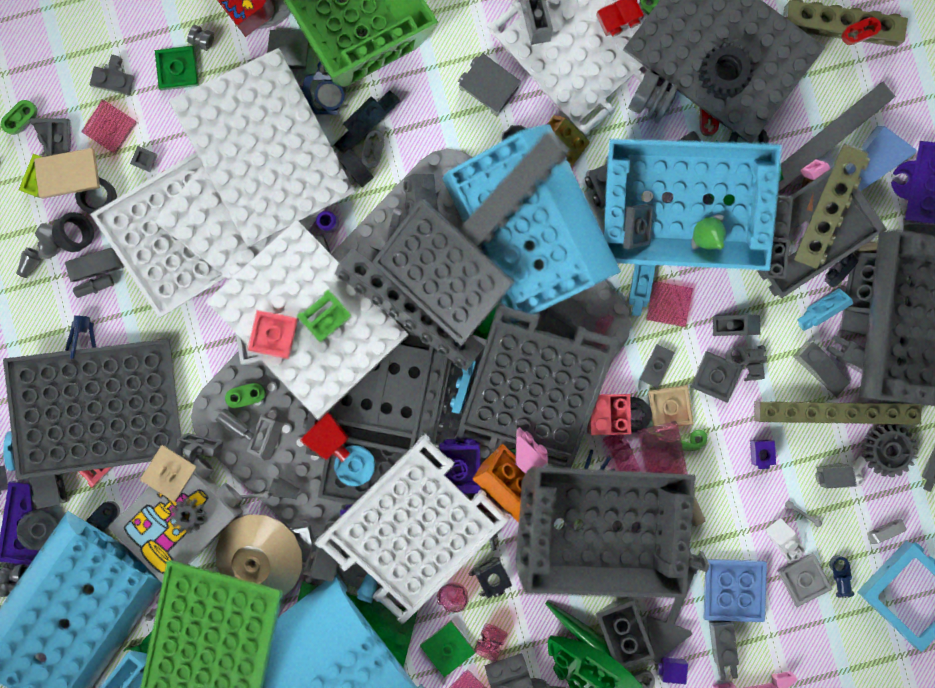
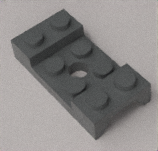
M522 653L484 665L491 688H533Z

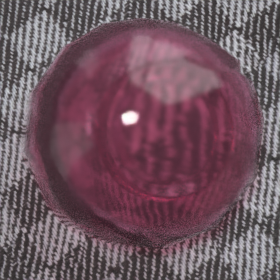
M450 582L442 586L437 593V603L442 605L446 612L458 613L464 610L469 602L468 591L460 583Z

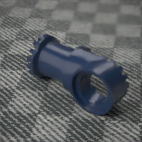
M840 555L833 556L830 559L829 567L833 571V578L837 585L836 597L844 598L845 596V598H850L855 595L851 587V565L846 558ZM838 560L844 561V567L841 570L835 569V563Z

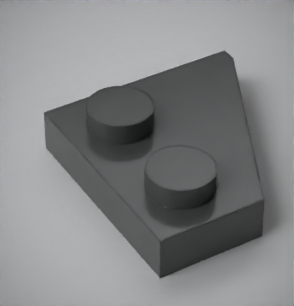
M30 118V123L38 134V140L42 143L46 156L70 152L71 120L68 118Z

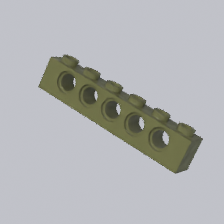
M790 0L784 6L783 11L785 18L807 34L842 39V32L848 26L874 17L886 27V31L881 29L874 37L862 42L898 47L905 42L908 18L901 17L900 14L886 15L880 11L866 12L862 11L861 8L846 9L841 5L825 6L821 2L805 3L803 0ZM802 13H806L809 19H804ZM821 16H825L828 22H824ZM841 18L847 21V25L841 22ZM868 25L864 31L873 30L874 26ZM858 31L855 33L850 32L848 36L854 38L859 33Z
M843 144L794 256L795 261L816 269L819 264H824L828 255L825 253L828 245L832 246L836 237L833 232L836 226L840 228L844 216L841 214L844 207L849 208L853 199L850 196L852 189H857L861 181V177H858L861 169L865 170L870 161V158L867 157V151ZM848 163L854 164L856 167L852 174H846L843 171V167ZM838 183H844L847 186V190L844 193H837L834 188ZM834 202L838 204L839 208L835 212H829L826 209L827 204ZM820 222H828L830 228L826 231H821L818 228ZM818 240L822 246L819 249H812L810 243Z

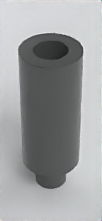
M223 409L217 416L216 421L240 439L245 437L250 441L254 437V434L249 431L250 427L226 409Z

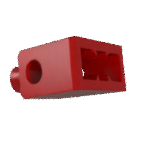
M331 412L322 417L300 439L304 445L325 460L334 454L343 462L351 454L343 446L349 438Z

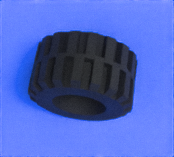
M731 42L728 46L726 43H721L719 47L716 45L707 53L699 68V81L703 82L701 84L703 89L705 87L708 89L706 93L710 95L712 92L714 98L722 96V99H727L729 96L733 98L737 94L739 95L750 83L749 81L752 79V72L754 71V65H751L753 58H748L749 52L747 50L745 52L741 50L743 46L734 47L735 43ZM719 62L732 64L736 69V79L732 81L721 79L716 73L715 65Z

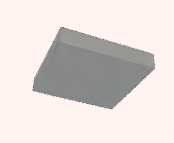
M814 553L777 570L796 607L833 590Z

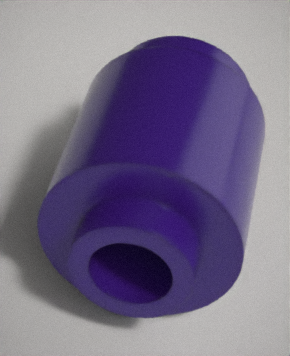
M323 211L317 216V225L324 232L332 233L338 229L339 219L332 212ZM331 220L330 225L327 226L326 222Z

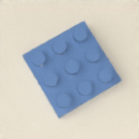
M707 559L710 566L708 571L705 572L703 619L712 621L765 622L767 562Z

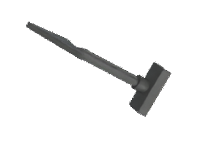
M691 551L689 553L686 594L698 569L707 572L710 564L702 551L698 555L692 554ZM675 598L666 621L651 616L646 617L651 647L656 657L653 658L654 662H658L692 635L691 630L675 625L685 598Z

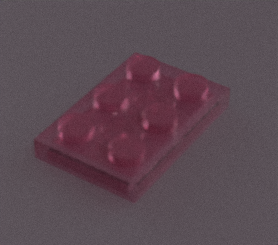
M676 421L637 431L646 472L688 474L679 427Z

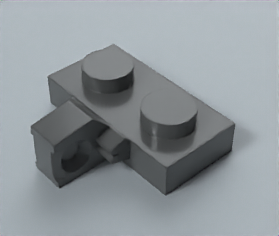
M111 54L109 65L105 64L104 68L93 67L89 85L94 88L130 96L134 76L123 73L124 68H121L123 59L120 56Z
M186 433L177 439V447L184 449V459L191 462L196 459L197 455L206 457L216 455L222 450L223 442Z

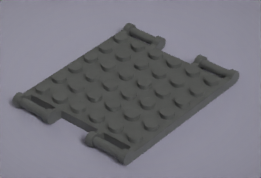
M499 303L455 439H476L477 443L486 445L489 449L494 450L497 439L516 443V431L520 427L524 432L528 431L538 445H543L548 453L567 458L563 460L547 455L548 464L562 468H571L618 346L619 338L614 336L610 338L593 333L580 326L576 331L574 340L535 329L539 314H529L505 307V304ZM502 315L530 322L529 326L526 327L501 319ZM582 339L608 345V350L581 343ZM467 429V430L474 431V432H477V433H481V434H484V435H488V436H491V437H490V438L483 437V436H480V435H476V434H473V433L466 432V431H464V430Z

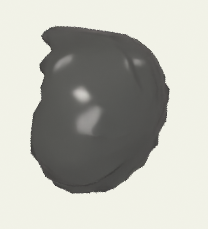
M40 224L35 232L39 240L37 244L39 247L38 256L39 258L50 259L56 256L62 248L54 241L52 225Z

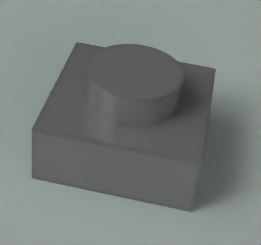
M137 146L130 164L150 173L158 154Z

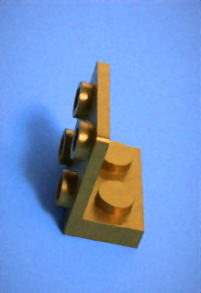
M553 115L546 125L551 126L555 136L570 150L566 156L572 168L590 141L567 118Z

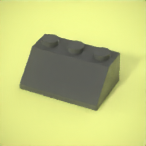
M853 252L859 258V261L849 273L845 292L853 300V304L844 310L869 315L876 253Z
M625 597L614 601L596 613L613 659L625 668H629L656 658L632 597Z

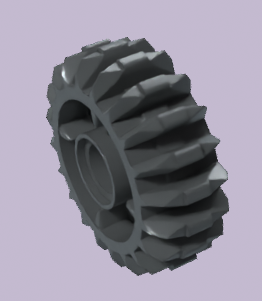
M885 424V426L878 425L877 430L871 429L872 436H865L869 441L862 443L864 446H867V449L861 451L868 455L864 457L865 461H870L867 465L868 468H874L873 472L880 473L881 476L886 477L889 475L892 478L895 477V474L902 476L903 471L908 472V465H915L911 461L912 458H918L917 455H914V451L919 449L913 447L917 441L910 439L913 434L910 432L906 433L907 429L905 427L900 428L898 424L893 426L891 424ZM891 445L893 452L891 455H888L887 448Z

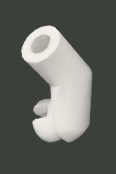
M859 456L851 465L854 468L857 486H862L865 481L862 477L861 469L867 464V461L862 456Z

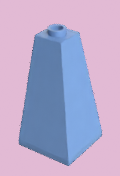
M877 125L860 148L868 152L867 157L870 158L867 168L860 171L858 177H861L858 188L860 191L864 190L914 155L917 150L887 127ZM849 163L845 169L849 174H852L856 167L854 164Z

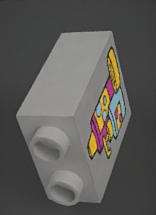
M197 455L196 459L190 462L197 466L175 502L149 486L108 527L161 582H163L167 561L173 560L190 565L243 512L237 505L242 500L239 493L227 483L219 487L209 477L214 469L200 455ZM185 498H189L190 503L193 499H197L196 506L200 504L204 506L200 509V512H206V515L201 517L205 520V523L199 524L200 529L198 531L193 529L190 534L186 532V529L182 533L179 532L180 526L175 528L172 526L176 523V520H170V516L175 515L171 508L177 507L176 502H183ZM188 512L185 518L189 519L191 513Z

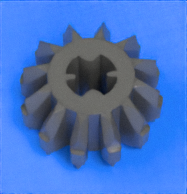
M185 498L183 502H176L177 507L171 508L175 515L170 516V520H176V523L172 526L174 528L180 526L179 532L182 533L186 529V532L190 534L193 529L195 531L200 529L199 524L205 523V520L201 517L205 516L206 512H200V509L204 506L203 504L196 506L197 499H193L190 503L189 498ZM190 512L191 516L189 519H186L185 516Z

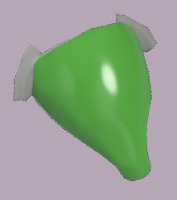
M719 214L704 218L696 224L691 242L693 249L699 247L707 250L724 248V241L727 238L726 229L722 224L724 216Z

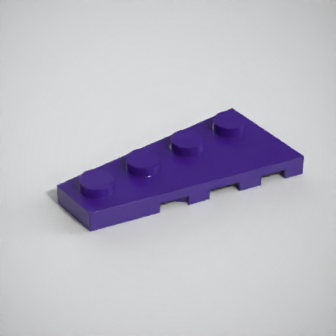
M8 482L0 532V562L30 565L38 554V550L27 549L20 543L16 530L20 519L30 511H34L30 483Z

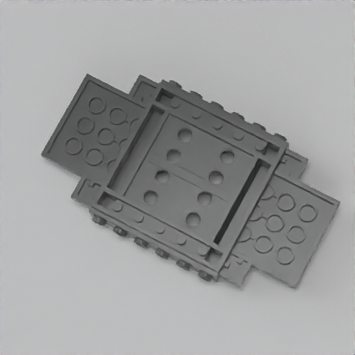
M396 319L394 320L408 333V337L380 362L381 365L378 370H371L347 393L353 399L350 406H344L341 400H339L328 411L333 414L349 438L343 444L345 448L352 445L363 446L373 455L375 461L374 473L370 480L362 485H346L336 475L334 469L336 456L333 454L324 462L317 498L354 505L424 434L439 449L440 443L436 442L437 434H442L444 423H440L441 415L446 414L447 403H444L445 395L450 393L451 384L448 383L449 375L453 376L455 364L446 356L439 354L433 346L424 343L414 332L408 331ZM438 333L440 337L445 338L442 334ZM394 362L400 365V372L395 375L389 372V365ZM415 366L420 369L418 378H411L408 371L411 367ZM368 398L372 401L373 405L370 410H364L361 407L363 399ZM388 402L392 405L393 409L390 414L382 413L381 405ZM404 406L412 409L411 417H402L401 409ZM310 411L309 416L305 417L303 428L306 429L305 434L319 421ZM307 447L306 454L321 457ZM425 447L420 450L427 458H433V455Z

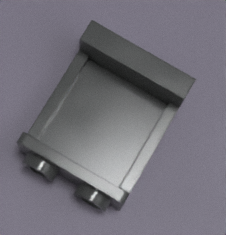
M482 53L480 57L476 56L470 64L471 69L468 73L464 72L459 78V89L469 93L488 107L491 113L497 117L520 87L521 80Z

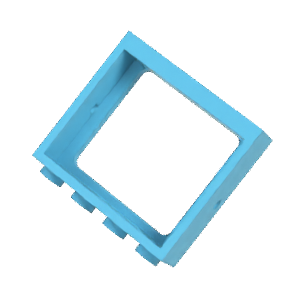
M905 541L857 593L914 648L923 652L935 639V620L917 637L878 599L879 594L914 558L918 559L935 576V559L931 556L927 557L923 553L925 550L918 543Z

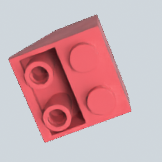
M599 394L587 425V434H631L630 394Z

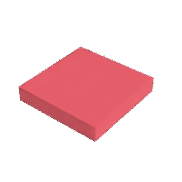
M257 310L247 350L289 359L298 318Z

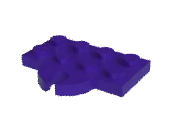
M919 141L916 160L900 164L892 174L895 176L905 174L908 178L907 183L900 185L896 181H892L891 187L899 198L908 201L904 220L935 224V142Z

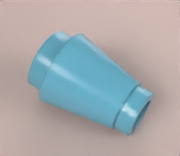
M368 572L357 590V598L372 603L373 595L377 591L378 582Z

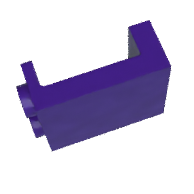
M445 439L444 442H440L439 449L447 458L460 457L468 465V473L462 480L452 479L448 471L444 475L463 494L478 493L480 486L473 480V477L480 467V443H477L476 439H464V442H456L455 439Z

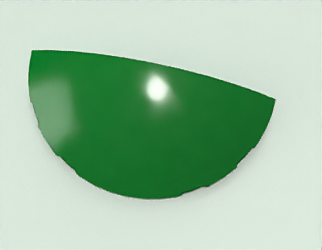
M551 635L548 638V654L553 656L555 662L553 669L559 680L566 679L570 688H643L623 665L601 650L565 637Z

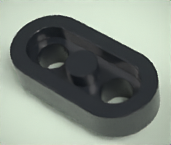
M852 252L840 260L834 268L827 271L825 282L830 287L839 285L856 266L859 258Z
M114 501L104 502L90 515L86 522L91 525L95 523L97 529L104 532L119 516L120 507ZM106 508L110 510V515L105 513Z

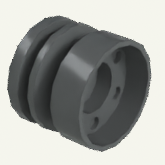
M647 70L627 109L640 114L646 107L648 108L646 118L649 119L653 112L657 114L653 122L658 124L669 111L675 99L678 85L673 83L670 90L667 91L665 89L669 81L666 80L659 87L657 86L659 76Z

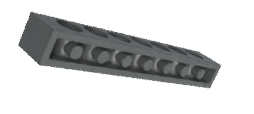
M353 248L338 264L335 275H337L339 280L349 284L358 294L364 295L374 306L383 309L389 317L399 321L408 331L414 332L424 343L430 344L437 349L439 354L452 360L458 368L467 371L484 348V345L472 336L463 345H460L380 269ZM438 333L442 334L445 338L440 337Z

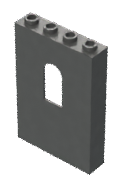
M833 167L790 195L793 196L790 231L805 221L809 224ZM843 167V171L846 174H849L845 167ZM838 183L834 189L837 193H844L847 190V186L844 183ZM859 188L852 189L850 196L853 199L849 208L844 207L841 214L844 216L840 228L836 226L833 232L836 237L832 246L828 245L825 253L828 255L823 265L819 264L816 269L795 261L794 256L796 252L788 256L786 279L765 278V270L757 271L763 281L767 279L771 286L768 288L774 297L777 295L779 298L785 297L877 237L879 233L887 230ZM813 194V211H808L807 207ZM834 202L826 206L829 212H835L839 208L838 204ZM823 221L818 224V228L821 231H826L830 228V224ZM818 240L810 243L812 249H819L822 246Z

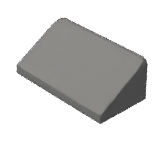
M261 414L247 452L261 459L270 460L284 423Z

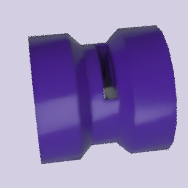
M460 457L453 458L454 465L448 470V474L454 480H462L468 473L467 462Z

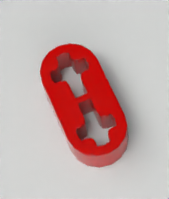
M870 17L854 23L842 32V41L847 45H854L872 38L881 30V22L877 18ZM868 25L874 26L873 30L864 31ZM858 31L859 33L854 38L848 36L850 32L855 33Z
M700 108V132L707 137L713 136L719 130V121ZM708 119H710V125L714 126L710 132L708 128H705L708 124Z

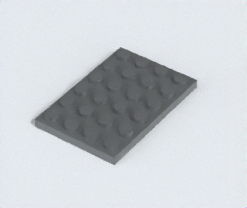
M419 199L372 261L378 269L460 345H463L515 283L424 199Z

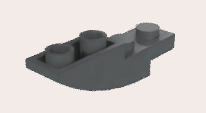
M777 195L770 271L765 270V278L786 279L793 196Z

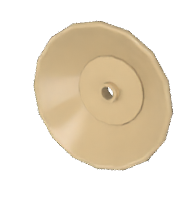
M248 514L233 520L221 533L216 546V566L220 574L282 590V597H285L297 584L301 574L302 551L295 535L282 522L267 515ZM251 560L256 562V566L251 563Z

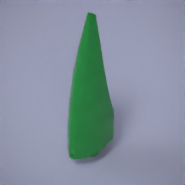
M549 601L545 602V605L578 641L601 650L612 657L607 642L602 635Z

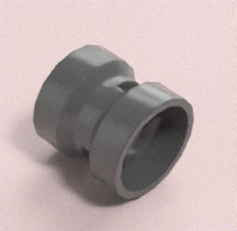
M196 24L191 27L187 36L189 44L199 45L205 51L210 49L214 41V32L204 31Z

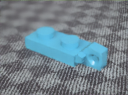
M634 264L629 293V305H633L632 316H641L642 307H647L650 301L656 265Z
M838 288L806 308L807 311L804 313V316L797 319L799 327L806 331L812 328L813 325L818 326L852 305L853 300L842 289Z
M473 361L467 371L462 369L463 376H459L457 380V396L453 395L450 404L454 413L461 414L463 411L476 361Z

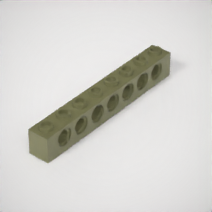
M754 401V421L921 425L922 405L910 403Z

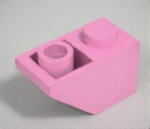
M519 427L516 431V465L525 473L531 467H543L548 463L546 448L541 444L538 445L528 431L524 432Z

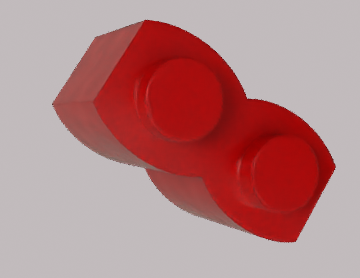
M619 0L598 10L596 16L605 35L615 37L623 32L622 29L625 27L634 28L638 26L644 14L637 0Z

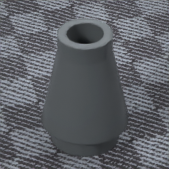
M26 247L25 251H22L16 272L17 275L28 278L32 270L41 261L37 250Z
M279 477V479H273L269 493L273 494V497L296 500L300 488Z

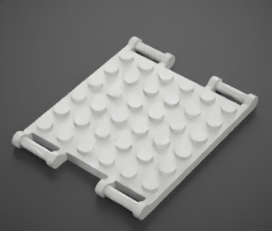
M515 0L512 3V7L495 22H490L487 25V29L565 117L587 137L596 125L615 112L614 107L606 99L633 75L640 83L644 79L646 72L642 73L640 71L643 65L623 51L626 44L642 25V22L634 28L629 26L623 28V32L615 37L611 35L606 36L596 13L603 7L619 0H546L553 28L551 41L531 45L521 3ZM518 13L520 17L501 33L498 29L514 14ZM600 105L603 110L584 126L581 121Z
M426 434L315 541V544L319 548L322 547L332 556L344 571L356 561L383 587L374 593L373 598L388 608L401 624L405 623L510 519V516L506 512L503 513L486 496L487 494L482 489L470 500L444 475L454 465V461L451 458H447L432 444ZM423 447L442 464L439 469L420 452ZM480 502L497 518L495 523L477 507ZM331 538L334 542H336L349 555V557L345 558L342 554H340L328 542V540ZM389 592L406 608V610L402 611L400 608H398L386 596V594Z

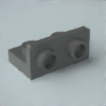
M608 164L594 170H588L585 174L586 177H584L587 187L591 188L594 193L592 196L596 207L599 206L601 210L606 208Z

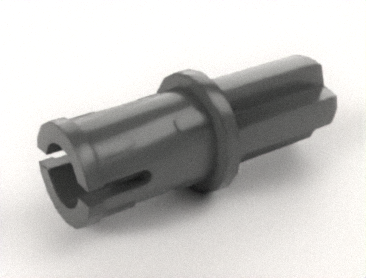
M110 274L95 280L90 279L89 282L73 287V293L76 298L91 293L97 294L100 290L114 286V281Z

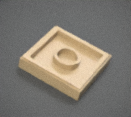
M688 385L648 391L653 430L694 424Z

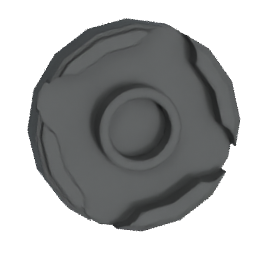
M30 511L18 522L16 529L17 538L27 549L40 550L58 525V522L54 515L48 511Z

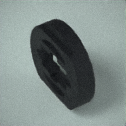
M630 397V403H637L641 406L631 407V410H642V413H645L642 420H631V423H641L638 426H631V433H636L647 428L651 421L652 413L647 402L641 398Z

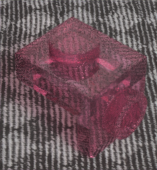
M610 314L601 315L595 323L597 328L593 333L604 335L615 318Z

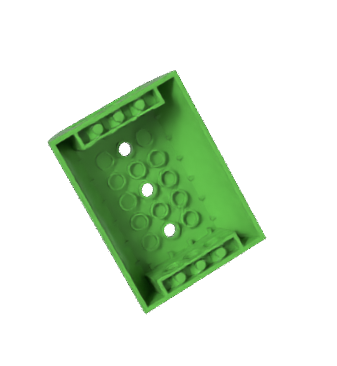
M283 0L333 83L337 86H349L416 50L431 35L438 24L436 17L425 0H346L344 3H339L336 0ZM358 29H364L366 30L367 35L364 37H360L357 35L356 31Z

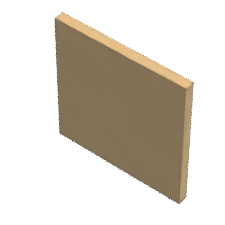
M162 445L140 481L175 502L197 466Z

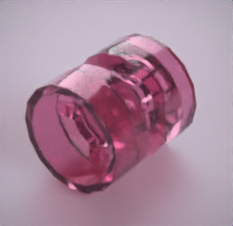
M485 623L480 633L482 638L477 640L473 651L483 658L497 661L501 653L500 646L504 645L508 633L497 626Z

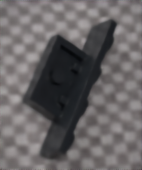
M388 91L378 102L372 96L368 98L343 123L348 131L334 146L342 154L348 149L352 150L372 128L401 101L399 97L393 92Z

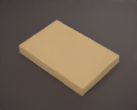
M93 148L34 159L39 198L41 199L100 188L96 155Z

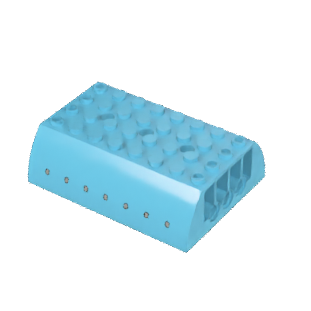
M67 511L0 607V684L6 688H92L160 591L162 582L125 545L70 511ZM91 584L95 590L89 594L83 590V586ZM66 618L70 621L71 625L64 628L60 625L59 620ZM37 653H43L46 655L47 659L46 661L41 662L40 660L36 659L35 655Z

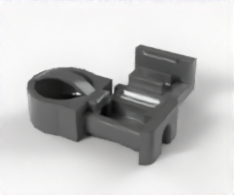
M764 345L757 346L758 349H747V346L729 348L725 354L726 362L732 367L747 365L746 368H748L749 374L747 378H744V381L765 379L762 363L767 362V356H764V352H766ZM737 350L740 355L732 356V352ZM741 359L740 363H736L734 360Z

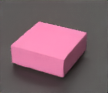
M816 159L800 171L804 177L815 180L830 170L828 163Z

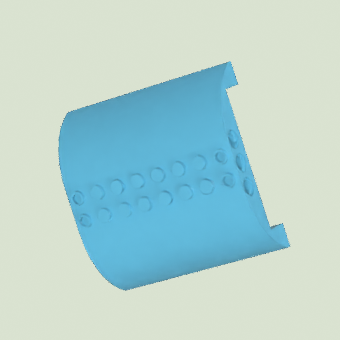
M338 574L333 579V582L325 580L277 618L263 688L425 687L422 684L417 687L346 595L348 587Z

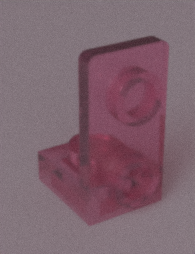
M610 435L603 439L619 471H641L630 444L624 435Z

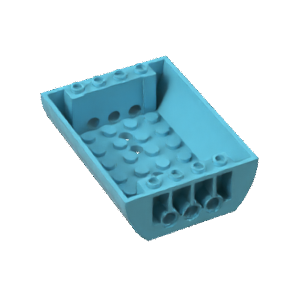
M540 125L523 130L449 170L443 176V182L463 223L468 220L546 132L554 134L550 125ZM567 159L562 165H557L552 170L553 174L546 182L542 181L537 186L539 189L531 198L527 197L524 200L522 209L509 217V223L495 232L497 234L490 243L486 242L481 247L483 249L482 253L515 282L501 299L505 307L529 314L538 313L621 273ZM528 240H532L535 243V249L532 252H529L525 247ZM537 259L544 261L545 266L541 271L537 270L534 266ZM508 316L510 321L513 323H518L522 321L520 319Z
M609 139L604 237L616 262L623 264L770 271L782 145ZM650 191L653 194L652 200L644 201L641 198L642 193ZM671 192L673 200L664 202L661 198L663 193ZM708 193L712 194L714 201L710 204H705L702 200L703 196ZM727 194L735 197L731 205H726L723 202V198ZM654 204L651 243L631 249L623 248L627 207ZM719 214L724 216L722 224L726 229L727 236L724 241V248L707 250L699 247L693 249L691 242L696 224L704 218Z

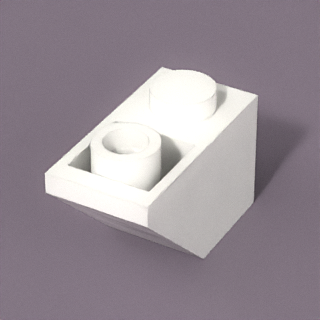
M781 518L765 530L770 540L789 564L798 560L805 552L797 534Z

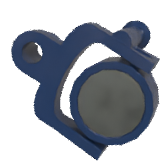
M319 61L316 73L307 74L303 80V86L299 85L314 115H338L340 106L346 96V87L335 85L329 74L325 72L326 69L321 61ZM313 80H320L315 90V99L323 108L316 107L312 99L311 82Z

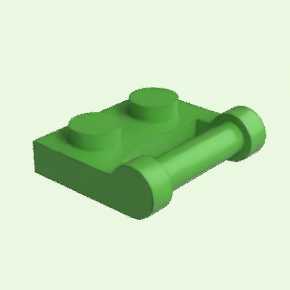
M329 289L307 310L296 315L320 344L352 317ZM329 301L333 304L314 321L310 322L308 320Z

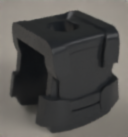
M492 557L484 563L473 567L468 573L469 576L476 575L483 589L479 595L482 597L486 596L487 599L493 596L495 598L505 593L506 589L513 586L510 577H508L501 563L500 557ZM497 574L499 582L490 585L488 582L489 576Z

